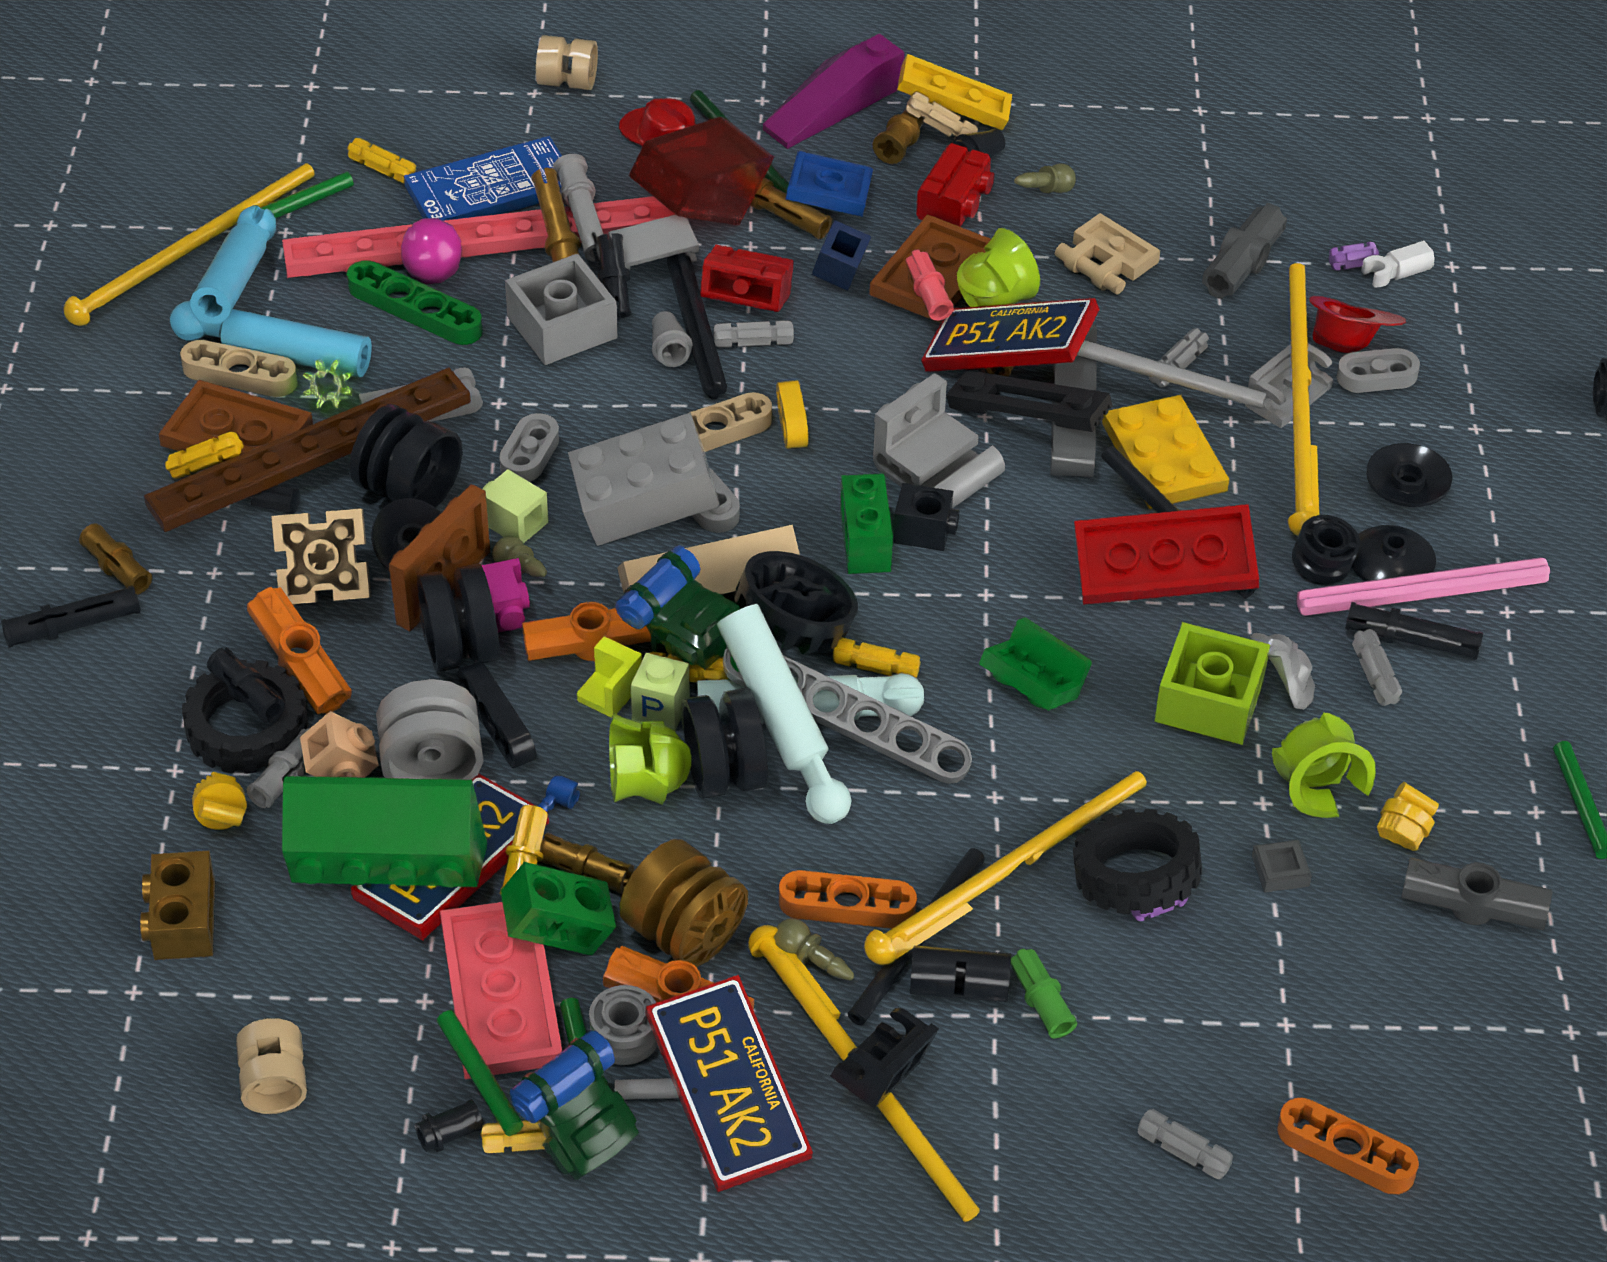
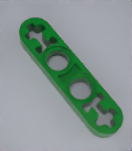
M373 261L356 262L347 270L348 290L352 296L455 344H472L482 336L481 313L471 305ZM394 292H406L408 294L402 298H391L388 296ZM426 307H438L441 309L435 313H424L421 311Z

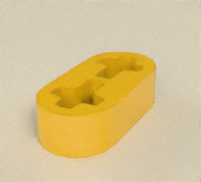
M799 381L777 382V407L786 449L808 447V425Z

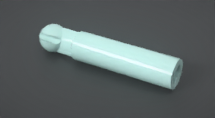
M750 605L726 616L717 623V626L747 688L751 690L758 711L788 770L800 771L809 788L805 800L807 811L814 820L824 824H833L845 818L852 802L850 791L843 782L830 777L822 761L829 748L759 605Z
M899 673L887 677L859 678L857 675L828 676L909 716L917 713L924 703L923 686L917 678L910 674ZM730 679L697 680V696L708 695L715 702L718 711L720 699L724 691L745 688ZM821 690L813 697V704L819 711L827 713L834 711L839 706V699L832 691ZM862 710L856 714L854 720H858L859 717L878 715L871 710ZM759 713L761 723H764V721H763V719H762V717H761V715H760V713Z

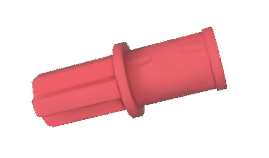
M919 249L912 251V255L906 258V264L914 280L913 289L916 295L922 297L930 318L937 321L944 320L954 311L952 301L949 300L944 289L945 279L941 273L935 270L927 252H920Z

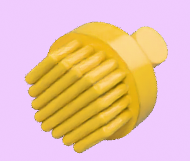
M212 772L211 776H206V780L202 779L201 783H197L196 788H194L192 797L193 811L196 819L203 826L214 830H223L241 825L247 803L244 790L236 782L235 777Z
M1402 782L1397 788L1394 798L1387 799L1380 812L1382 817L1377 825L1379 836L1404 848L1417 851L1423 838L1429 836L1435 824L1432 816L1436 813L1439 803L1406 782Z

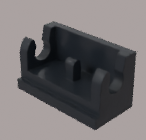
M895 1008L890 1013V1016L905 1027V1035L899 1034L894 1027L881 1022L866 1040L848 1053V1057L842 1063H839L830 1075V1077L874 1109L920 1064L939 1030L932 1023L928 1026L902 1008Z

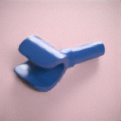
M563 776L553 777L548 784L546 797L541 800L538 807L543 808L547 812L551 811L556 804L568 809L573 808L580 797V792L576 790L578 783Z

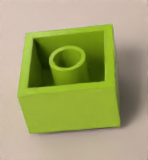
M1182 622L1159 686L1154 722L1243 745L1264 682L1270 644Z

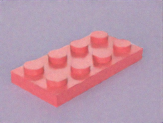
M502 902L441 910V925L454 1012L492 1074L499 1075L539 1069L562 1052L544 945L508 937ZM463 1066L464 1079H471Z

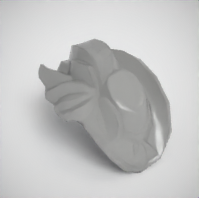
M1253 633L1250 636L1251 640L1270 644L1268 658L1282 679L1294 708L1302 710L1307 708L1313 702L1315 684L1311 676L1312 664L1307 655L1298 649L1297 643L1285 635L1274 634L1267 636L1261 633Z

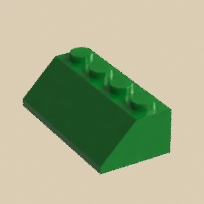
M285 776L283 781L282 852L292 883L352 885L371 883L395 884L398 886H444L449 888L478 887L487 849V839L472 780Z

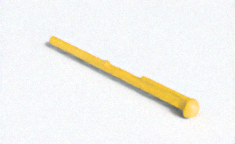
M308 163L303 164L92 292L85 299L80 300L75 296L69 297L64 304L66 319L77 326L88 324L90 322V312L105 305L236 225L240 213L246 208L253 205H258L260 208L264 207L313 178L315 175L313 168Z
M1295 263L1289 267L1296 513L1288 518V526L1295 535L1299 536L1305 521L1319 515L1317 446L1311 445L1308 386L1311 384V371L1308 368L1305 266Z
M1139 771L1133 772L885 934L879 930L871 931L866 937L864 944L867 957L879 965L893 963L896 959L913 949L914 945H919L971 911L973 908L968 904L969 901L1006 878L1023 861L1027 865L1033 864L1044 852L1143 789L1147 783L1144 775Z
M763 925L756 928L751 933L748 941L750 953L754 957L764 956L844 1061L848 1057V1053L852 1049L857 1048V1046L836 1020L839 1019L841 1013L801 960L798 959L797 955L785 952L776 945L774 936L778 929L771 925ZM891 1092L877 1107L964 1222L972 1220L979 1213V1207Z

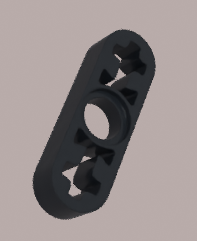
M479 661L459 669L458 678L461 687L466 688L475 698L478 718L512 768H517L536 760L535 745L528 729L485 664Z

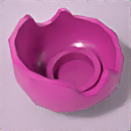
M423 218L414 222L412 227H408L401 245V259L412 278L425 284L442 283L456 273L462 256L461 239L452 225L439 218Z

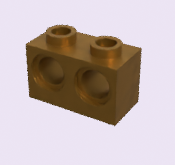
M210 851L151 854V873L142 875L144 903H149V912H141L140 915L142 941H150L154 960L213 956L215 878Z

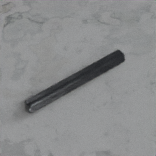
M685 252L668 256V269L686 333L692 340V354L703 392L708 394L709 398L717 399L720 394L726 393L727 384L691 259L685 255Z

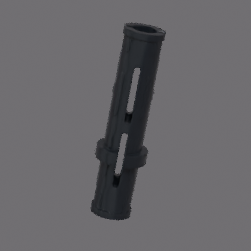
M131 585L128 588L88 597L53 608L46 604L40 606V611L7 620L3 619L1 620V625L7 646L11 648L14 645L48 637L49 641L58 639L59 633L134 613L138 614L140 613V605L134 586Z
M1351 602L1345 626L1346 630H1360L1363 632L1372 629L1377 633V636L1384 637L1383 642L1393 643V640H1398L1470 657L1474 660H1477L1478 649L1481 646L1483 632L1470 631L1400 614V609L1391 608L1389 612L1359 605L1356 602Z

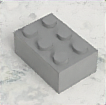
M691 412L568 452L582 511L597 546L720 506L705 451Z

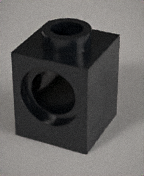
M902 483L894 516L893 543L944 551L948 534L956 535L960 510L952 508L954 491Z

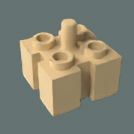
M363 509L326 511L327 523L311 524L310 513L272 516L275 552L286 551L288 568L276 570L278 588H282L292 604L318 602L317 591L333 590V601L371 597L368 562L357 563L355 545L366 544Z

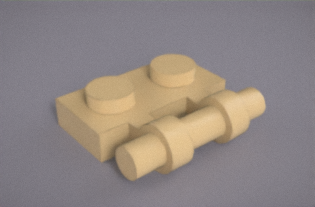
M1101 213L1074 231L1073 244L1076 245L1074 248L1061 243L1055 250V256L1064 261V266L1074 273H1083L1091 278V283L1101 290L1108 289L1116 295L1120 294L1126 285V282L1119 278L1118 275L1122 274L1134 281L1159 263L1161 251ZM1095 257L1102 261L1103 264L1099 265L1092 261L1091 258Z

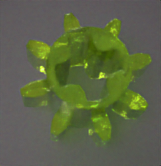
M338 358L333 361L330 367H325L324 362L318 359L315 361L318 372L315 374L304 372L302 375L305 379L311 381L310 388L305 390L303 395L309 396L313 394L318 398L316 408L318 409L326 401L330 400L336 409L340 408L341 400L339 395L341 393L344 395H352L354 393L351 388L346 387V380L354 373L349 371L343 374L338 369L340 366V359ZM331 373L334 375L333 383L338 385V389H333L326 394L323 392L324 385L318 382V380Z

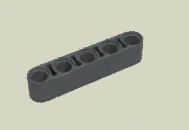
M1092 324L1085 338L1086 341L1097 344V325ZM1077 355L1074 362L1053 364L1052 384L1096 391L1097 361ZM1052 400V404L1059 405L1061 403L1060 401ZM1052 421L1050 475L1093 478L1096 453V426H1094L1095 430L1093 432L1059 427L1056 426L1055 421Z

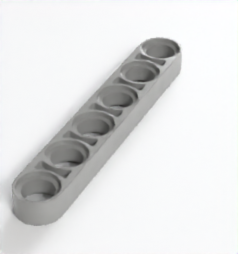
M727 647L723 656L724 672L731 681L747 688L740 672L733 669L730 663L732 655ZM784 656L790 671L795 674L798 680V687L815 722L940 782L948 784L957 783L964 779L969 772L972 755L968 746L961 740ZM821 690L832 691L839 699V706L832 712H821L813 704L815 694ZM862 710H871L879 716L881 724L873 732H863L855 725L854 717ZM908 729L917 732L921 737L922 746L915 752L901 750L896 744V736L899 732ZM952 749L960 753L964 763L962 768L951 773L940 768L937 757L942 751Z

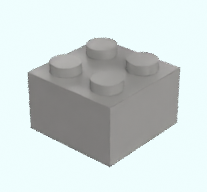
M579 254L505 280L507 317L544 365L618 338L616 300Z

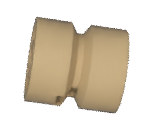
M543 35L538 45L536 58L537 84L560 87L563 82H567L570 88L592 90L598 63L597 42L574 39L571 44H567L564 37ZM569 57H573L571 70H568Z
M277 1018L254 1021L243 1027L237 1034L236 1046L238 1065L240 1067V1095L244 1106L251 1111L262 1114L282 1113L299 1106L306 1098L307 1086L305 1068L302 1064L304 1056L302 1034L298 1026L290 1021Z

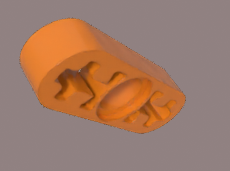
M797 870L786 874L779 884L780 909L787 916L796 919L893 929L916 914L917 894L911 885L900 880ZM797 891H805L804 898H795ZM821 892H826V902H820ZM841 893H853L861 901L854 906L848 907L838 904L835 901V897ZM869 897H875L874 907H869ZM891 901H900L899 908H890Z
M1294 1098L1283 1105L1277 1131L1280 1139L1287 1146L1388 1194H1402L1413 1186L1419 1161L1416 1153L1407 1145L1307 1098ZM1305 1119L1309 1124H1305L1302 1129L1294 1126V1123ZM1326 1128L1328 1129L1325 1141L1319 1139V1136L1322 1137L1323 1129ZM1348 1137L1360 1145L1361 1151L1356 1154H1345L1340 1152L1333 1142L1338 1138ZM1370 1150L1376 1152V1156L1373 1155L1371 1164L1367 1162ZM1392 1163L1402 1166L1401 1169L1396 1170L1395 1174L1387 1171L1386 1167L1389 1168Z

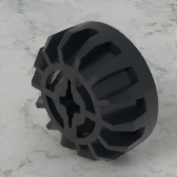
M767 551L751 557L737 584V593L734 598L735 603L740 609L758 604L775 640L782 643L781 650L787 651L793 646H797L802 655L815 651L822 653L835 648L841 637H846L858 611V602L854 592L839 575L810 558L783 551Z

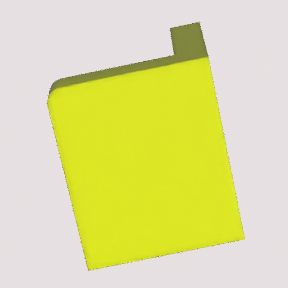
M604 636L594 647L595 672L578 690L577 701L612 718L613 713L617 714L631 698V684L641 665L642 654Z

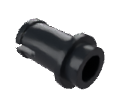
M471 1099L462 1105L432 1116L430 1113L422 1115V1121L415 1123V1130L418 1140L426 1152L432 1149L439 1152L443 1150V1144L474 1131L482 1130L483 1120L477 1105Z

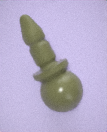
M1058 163L1053 166H1043L1039 172H1025L1015 177L1014 183L1024 188H1039L1043 193H1052L1053 191L1064 193L1073 189L1076 183V175L1069 165Z
M507 536L498 540L494 545L492 556L495 563L519 558L521 574L527 573L532 577H545L547 575V570L543 563L534 558L532 549L526 546L520 539Z
M790 918L783 920L776 926L778 931L774 939L780 949L796 954L804 965L811 960L819 968L826 969L827 973L833 977L844 980H852L854 978V973L843 959L835 957L834 953L823 946H819L822 937L818 934L811 935L809 927L803 921Z

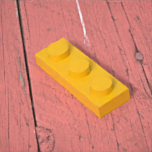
M907 54L901 65L897 90L910 96L915 92H919L930 99L929 103L935 101L950 111L1003 131L1009 121L1012 94L910 54Z

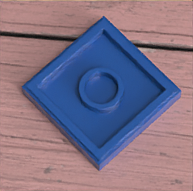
M797 151L785 199L863 217L873 168Z

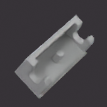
M684 212L608 232L610 250H613L611 233L623 235L625 268L629 270L630 266L684 252L685 255L690 257L691 262L697 261L695 253L699 252V243Z
M1308 343V368L1311 371V384L1308 386L1311 405L1332 388L1333 379L1326 372L1320 371L1315 365V362H1317L1322 367L1328 368L1332 364V360L1324 352ZM1291 344L1254 372L1249 378L1248 388L1267 393L1262 409L1245 404V407L1279 428L1284 427L1293 419Z

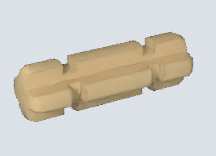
M915 92L907 102L905 109L907 113L916 118L924 117V123L948 137L953 134L955 136L954 140L958 135L977 133L978 131L976 125L967 120L959 121L961 118L959 115L935 101L930 104L928 102L930 99L919 92Z

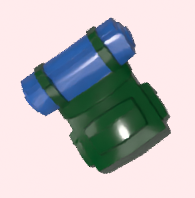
M678 545L661 555L657 563L633 585H630L624 591L623 596L616 601L615 608L622 620L631 627L638 630L645 626L647 627L651 635V652L670 653L672 656H676L690 665H698L707 669L724 654L727 648L717 623L726 616L740 610V607L724 598L723 595L710 591L695 579L701 570L700 564L693 553Z
M590 1030L581 1038L572 1040L565 1050L535 1072H529L523 1076L521 1082L511 1088L509 1092L512 1104L518 1114L529 1123L535 1124L538 1122L546 1138L543 1146L547 1154H550L563 1174H570L574 1180L580 1179L614 1157L639 1134L635 1126L637 1120L632 1111L624 1102V1098L619 1092L610 1089L608 1081L603 1075L615 1062L613 1049L601 1034Z

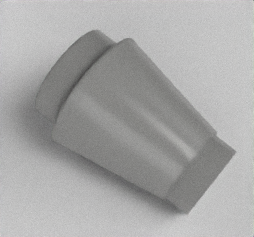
M666 311L658 313L652 320V354L657 361L665 366H680L690 356L692 340L677 321L674 314Z

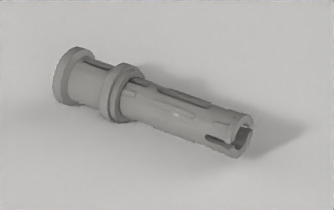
M579 154L563 155L552 166L557 172V180L561 183L560 192L563 203L571 208L585 258L595 261L593 248H595L600 260L597 237L604 233L593 203L596 190L593 182L586 175L588 169L586 160Z

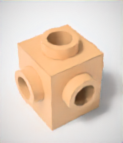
M331 711L300 737L305 771L315 777L365 778L379 766L372 730Z

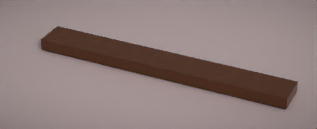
M450 367L150 492L144 495L145 505L163 531H170L351 454L357 436L368 418L379 408L387 404L398 405L410 413H415L421 416L425 422L471 403L470 392Z

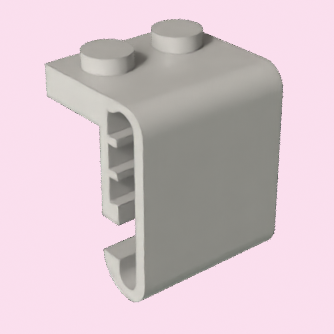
M934 373L921 383L911 386L905 394L893 402L883 405L875 413L873 461L876 468L900 487H902V483L954 491L952 506L954 508L1005 471V462L1000 452L993 445L979 455L971 450L978 445V435L945 412L947 381Z

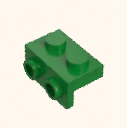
M1024 617L1017 620L1008 641L984 649L979 665L993 673V677L998 682L1012 686L1026 695L1028 701L1034 706L1049 711L1078 699L1092 662L1089 658Z

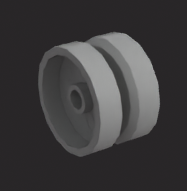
M420 680L407 683L392 690L381 700L376 712L380 740V761L385 778L471 780L478 775L484 762L478 711L475 698L466 688L451 681Z

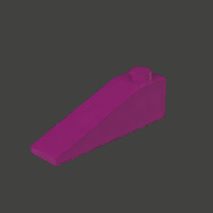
M879 33L826 59L763 123V131L788 149L898 91L904 51Z

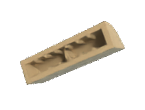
M793 525L685 548L694 554L700 564L701 570L695 580L701 583L703 587L719 594L736 591L737 584L747 562L756 554L767 551H783L800 555ZM665 553L625 561L619 565L617 569L623 591L643 577L657 563L658 558Z

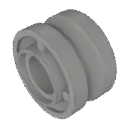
M619 985L604 990L593 1000L589 1010L590 1030L597 1031L610 1043L615 1057L614 1064L631 1065L648 1058L658 1045L645 1014L646 1006L652 1005L656 1001L648 992L635 986Z

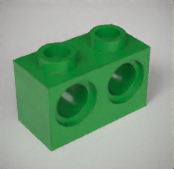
M842 475L840 516L848 574L891 572L893 532L885 475Z
M523 862L501 889L508 937L592 956L616 928L608 883L606 881Z

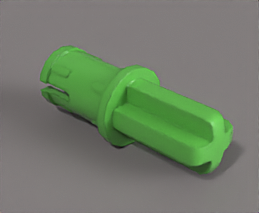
M1020 949L1011 958L1010 966L1026 992L1024 1000L1028 1006L1035 1007L1051 1038L1056 1039L1068 1035L1076 1028L1077 1020L1071 1014L1060 994V983L1057 979L1049 976L1035 950Z

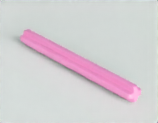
M1539 557L1305 589L1298 592L1296 602L1301 615H1317L1349 610L1351 602L1375 607L1546 583L1549 580L1550 567L1545 558Z

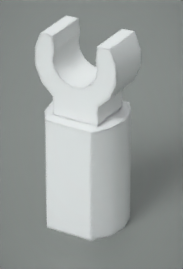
M1421 241L1390 251L1385 257L1372 255L1365 258L1361 272L1363 275L1375 272L1372 285L1374 287H1383L1392 278L1399 280L1430 270L1434 265V252L1425 241Z

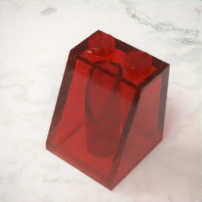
M717 117L645 141L628 176L678 217L740 225L774 156L726 118Z

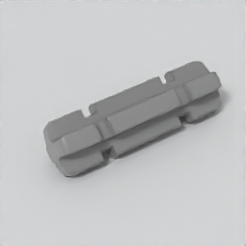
M790 320L775 321V325H770V321L737 322V327H731V323H717L714 325L713 330L714 342L718 348L732 347V343H738V347L771 346V341H776V345H790L794 340V328Z
M1198 328L1191 329L1183 337L1184 339L1179 340L1158 362L1185 369L1197 358L1196 356L1200 355L1208 347L1207 341L1209 337L1207 333H1202ZM1149 376V380L1152 383H1156L1159 387H1166L1170 383Z
M1372 629L1364 632L1359 630L1354 634L1355 639L1352 645L1357 656L1361 658L1359 661L1370 686L1375 689L1373 691L1374 695L1382 706L1389 705L1390 703L1395 705L1401 699L1402 689L1398 680L1393 677L1395 673L1382 646H1379L1381 642L1377 633Z
M1149 1109L1144 1114L1138 1126V1134L1154 1144L1157 1140L1161 1141V1148L1195 1167L1199 1164L1203 1165L1202 1171L1216 1179H1222L1226 1175L1233 1160L1231 1152L1217 1144L1213 1148L1208 1146L1210 1140L1176 1121H1173L1171 1124L1167 1123L1169 1117L1154 1109Z

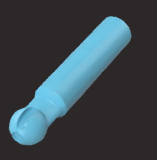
M253 205L240 213L237 226L228 233L190 299L192 312L199 320L207 324H219L229 317L266 250L267 241L276 232V218L271 210L267 208L264 210L258 205Z
M184 301L177 305L170 315V324L173 331L179 338L185 341H195L205 335L218 337L222 344L284 356L291 359L294 364L355 377L364 376L371 359L372 344L371 339L367 336L232 309L229 317L222 323L207 324L193 314L190 301Z

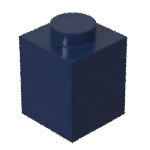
M834 220L811 275L848 291L872 236Z

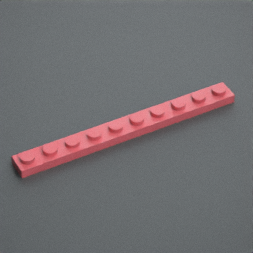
M678 193L594 203L603 233L607 235L610 231L683 213ZM565 206L570 230L580 239L571 208ZM541 209L444 221L452 225L459 235L462 245L461 257L464 258L544 248L548 238ZM413 224L283 239L287 278L347 272L352 264L359 261H373L385 267L402 265L401 245L408 227H412Z

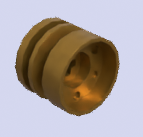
M672 839L653 850L635 869L624 888L619 903L620 917L647 940H656L657 946L665 954L671 955L674 960L688 961L698 967L708 962L721 951L734 935L748 905V890L740 881L734 877H729L721 867H712L707 857L686 841Z

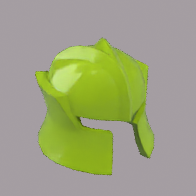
M1005 228L997 229L992 239L984 247L985 253H973L960 265L957 271V282L960 292L970 307L1015 304L1019 301L1030 300L1036 296L1040 287L1038 265L1031 250L1018 235Z
M1323 712L1321 718L1314 717L1312 720L1305 721L1296 726L1282 740L1281 747L1272 748L1274 766L1279 775L1289 782V795L1293 806L1307 815L1322 818L1339 817L1338 808L1330 789L1316 790L1310 787L1339 784L1350 762L1351 767L1346 778L1367 796H1369L1373 788L1376 768L1372 755L1365 748L1355 744L1351 727L1340 717Z
M613 713L609 729L611 791L614 803L628 797L640 796L663 805L667 794L678 789L686 781L691 768V750L674 729L664 725V721L637 722Z

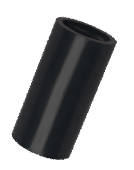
M914 945L910 994L1007 1002L1011 953Z

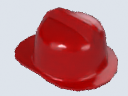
M653 99L645 107L626 113L619 123V130L622 136L666 158H688L698 153L703 147L704 135L701 128L695 122L692 109L678 99Z
M1311 296L1309 298V302L1317 308L1312 335L1313 340L1338 352L1352 353L1367 347L1381 325L1397 326L1406 323L1405 318L1390 312L1356 307L1323 296Z

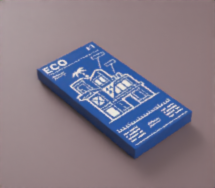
M547 136L404 175V185L423 218H439L445 221L504 214L539 204L531 176L540 169L543 181L547 183L544 168H552L554 162L562 155L551 137Z

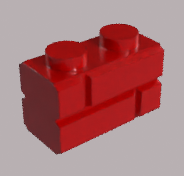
M950 143L917 191L916 215L918 219L923 220L928 214L961 227L967 217L974 218L979 207L981 194L988 195L994 183L995 174L990 172L991 158L989 154L973 149L969 152L966 147Z
M716 244L711 253L704 259L701 297L779 312L790 296L794 261L742 249L734 251L732 247Z

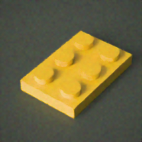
M1181 395L1108 410L1106 415L1103 414L1102 425L1114 447L1172 504L1228 491L1230 479ZM1145 501L1147 507L1149 509H1152V507Z

